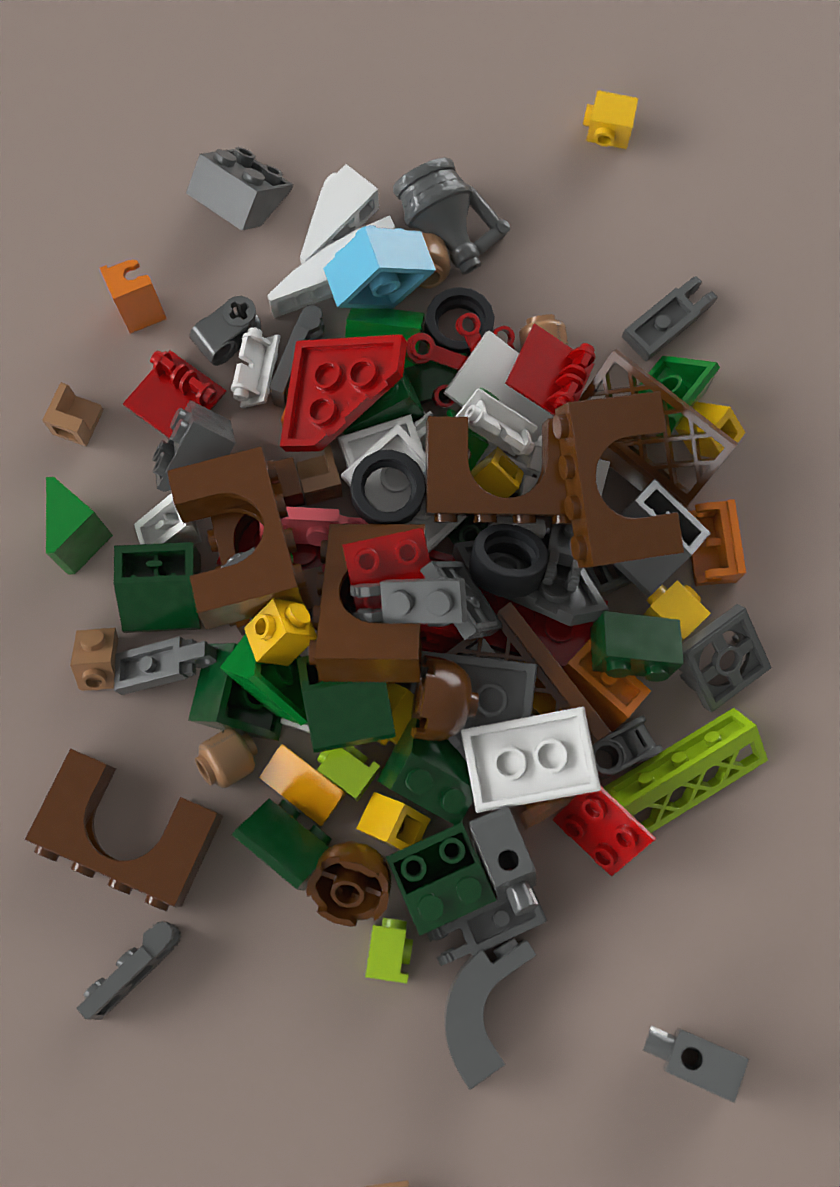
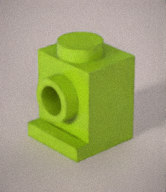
M353 746L346 747V749L339 748L323 751L317 758V761L321 763L317 771L357 802L380 773L381 766L373 761L370 767L365 765L364 763L368 758Z
M383 917L382 926L373 925L366 978L400 983L408 982V972H401V964L410 965L413 939L405 938L407 921Z

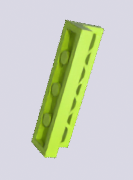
M732 708L603 788L633 817L643 809L652 807L649 818L641 822L652 833L767 762L768 758L757 725L738 710ZM750 744L753 753L741 761H735L739 751ZM715 765L719 766L715 777L707 782L702 781L708 769ZM681 786L686 787L680 799L675 802L669 801L674 790Z

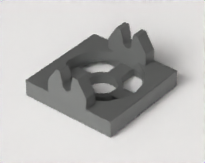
M432 561L420 569L426 579L465 578L468 620L463 623H454L464 640L491 636L503 628V624L478 585L474 582L463 562ZM427 623L429 627H444L451 624Z
M739 604L733 606L682 644L684 664L679 668L683 672L680 677L691 689L697 692L703 707L711 713L772 668L746 608ZM726 631L736 633L732 636V639L737 644L735 646L727 644L723 633ZM712 643L715 650L712 662L700 670L701 654L704 648ZM729 650H733L735 654L733 664L729 668L721 670L720 659L722 655ZM746 654L745 661L739 671V668L742 664L743 656ZM718 674L727 676L729 680L721 685L707 683Z

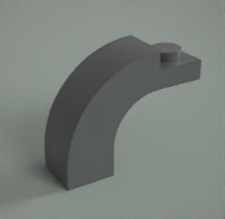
M514 937L509 939L493 951L497 958L491 962L485 952L480 950L463 964L448 992L444 1013L446 1040L454 1065L469 1090L505 1065L487 1036L483 1020L484 1006L490 991L499 981L536 956L535 951L527 940L523 939L517 943Z

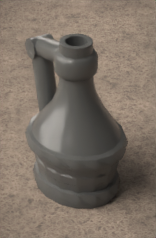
M443 157L426 162L404 174L393 186L395 196L401 200L403 205L405 224L409 228H416L423 233H432L440 236L445 242L447 249L451 252L450 259L453 265L460 269L463 275L479 268L482 264L479 256L503 239L510 230V224L506 220H501L475 188L460 178L456 173L454 162L450 158ZM469 205L490 228L489 231L474 243L470 242L467 233L466 218Z

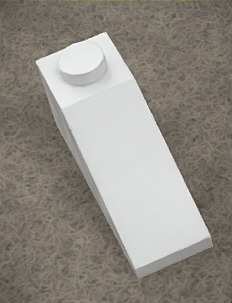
M347 164L337 173L330 174L324 182L300 255L301 264L323 248L359 229L379 209L378 188Z

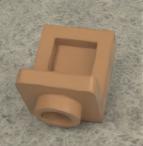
M116 628L76 630L70 666L79 690L114 688L115 655L119 639Z

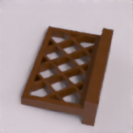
M615 349L579 398V401L590 400L594 396L602 395L608 398L613 397L612 394L631 392V395L638 394L640 390L651 389L653 392L660 391L666 432H663L664 436L613 442L605 449L600 459L609 461V466L641 492L655 479L687 509L738 443L618 349ZM616 363L628 371L630 386L611 388L609 372ZM636 378H637L640 382H642L643 384H642V385H637V380H636ZM603 382L604 390H597ZM667 403H669L674 408L667 409ZM681 413L688 418L690 433L671 435L668 414ZM697 426L701 428L704 432H698ZM712 437L725 447L716 458L701 459L698 438ZM691 439L694 460L675 461L672 441ZM664 442L667 462L654 463L648 458L646 444ZM633 445H638L639 450L636 449ZM702 465H710L703 474ZM695 466L697 482L690 491L677 481L676 468Z
M511 602L496 614L503 624L501 631L507 637L505 654L482 651L484 637L469 640L463 639L446 652V654L459 655L461 653L476 655V657L480 658L485 656L504 659L505 661L513 660L537 664L536 676L545 688L535 687V692L550 694L556 701L555 712L560 711V708L568 710L584 707L592 745L611 732ZM478 640L477 650L467 649ZM511 644L521 656L510 655Z

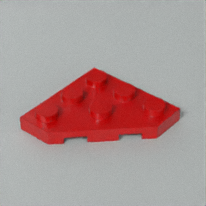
M400 334L296 341L280 447L285 452H319L327 447L403 377L407 341L404 336Z

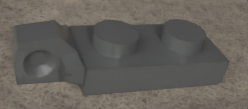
M179 636L116 653L114 691L125 695L188 679V677L196 675V668H205L216 662L217 647L214 648L207 644V641L196 643L194 639L185 640Z

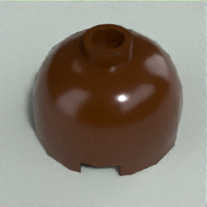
M424 655L421 666L428 668L425 678L421 677V681L416 682L411 718L419 719V728L412 727L411 736L412 738L429 741L445 740L454 737L464 728L467 717L476 716L479 694L471 691L470 677L454 661Z
M355 841L339 842L326 849L319 858L316 869L308 878L306 894L308 897L311 895L312 900L318 905L317 913L335 924L353 927L356 926L357 920H366L373 917L375 921L385 912L391 891V874L388 864L376 849L365 843Z

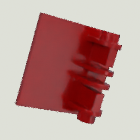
M534 323L505 384L554 416L556 415V408L568 402L579 401L595 365L593 363L596 358L595 349L587 343L572 349Z
M157 350L150 358L153 369L122 404L167 438H170L173 432L170 424L179 408L185 410L191 400L212 410L227 391L171 350L168 352Z
M423 527L342 544L351 586L380 583L385 580L426 579L420 570L430 563ZM381 595L364 598L354 597L356 610L362 608L382 609Z
M601 787L600 791L575 795L552 819L567 836L572 838L611 877L656 839L603 787Z

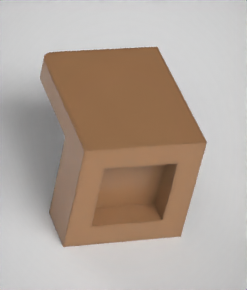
M61 382L42 421L53 435L87 447L103 413V408L98 403L76 396L68 384Z
M330 444L323 449L324 455L299 461L296 464L307 506L343 496L341 481Z

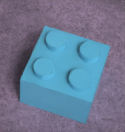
M374 225L364 226L359 229L355 237L344 248L338 250L335 253V257L323 268L337 308L394 309L436 271L421 231L404 230L403 228H377Z

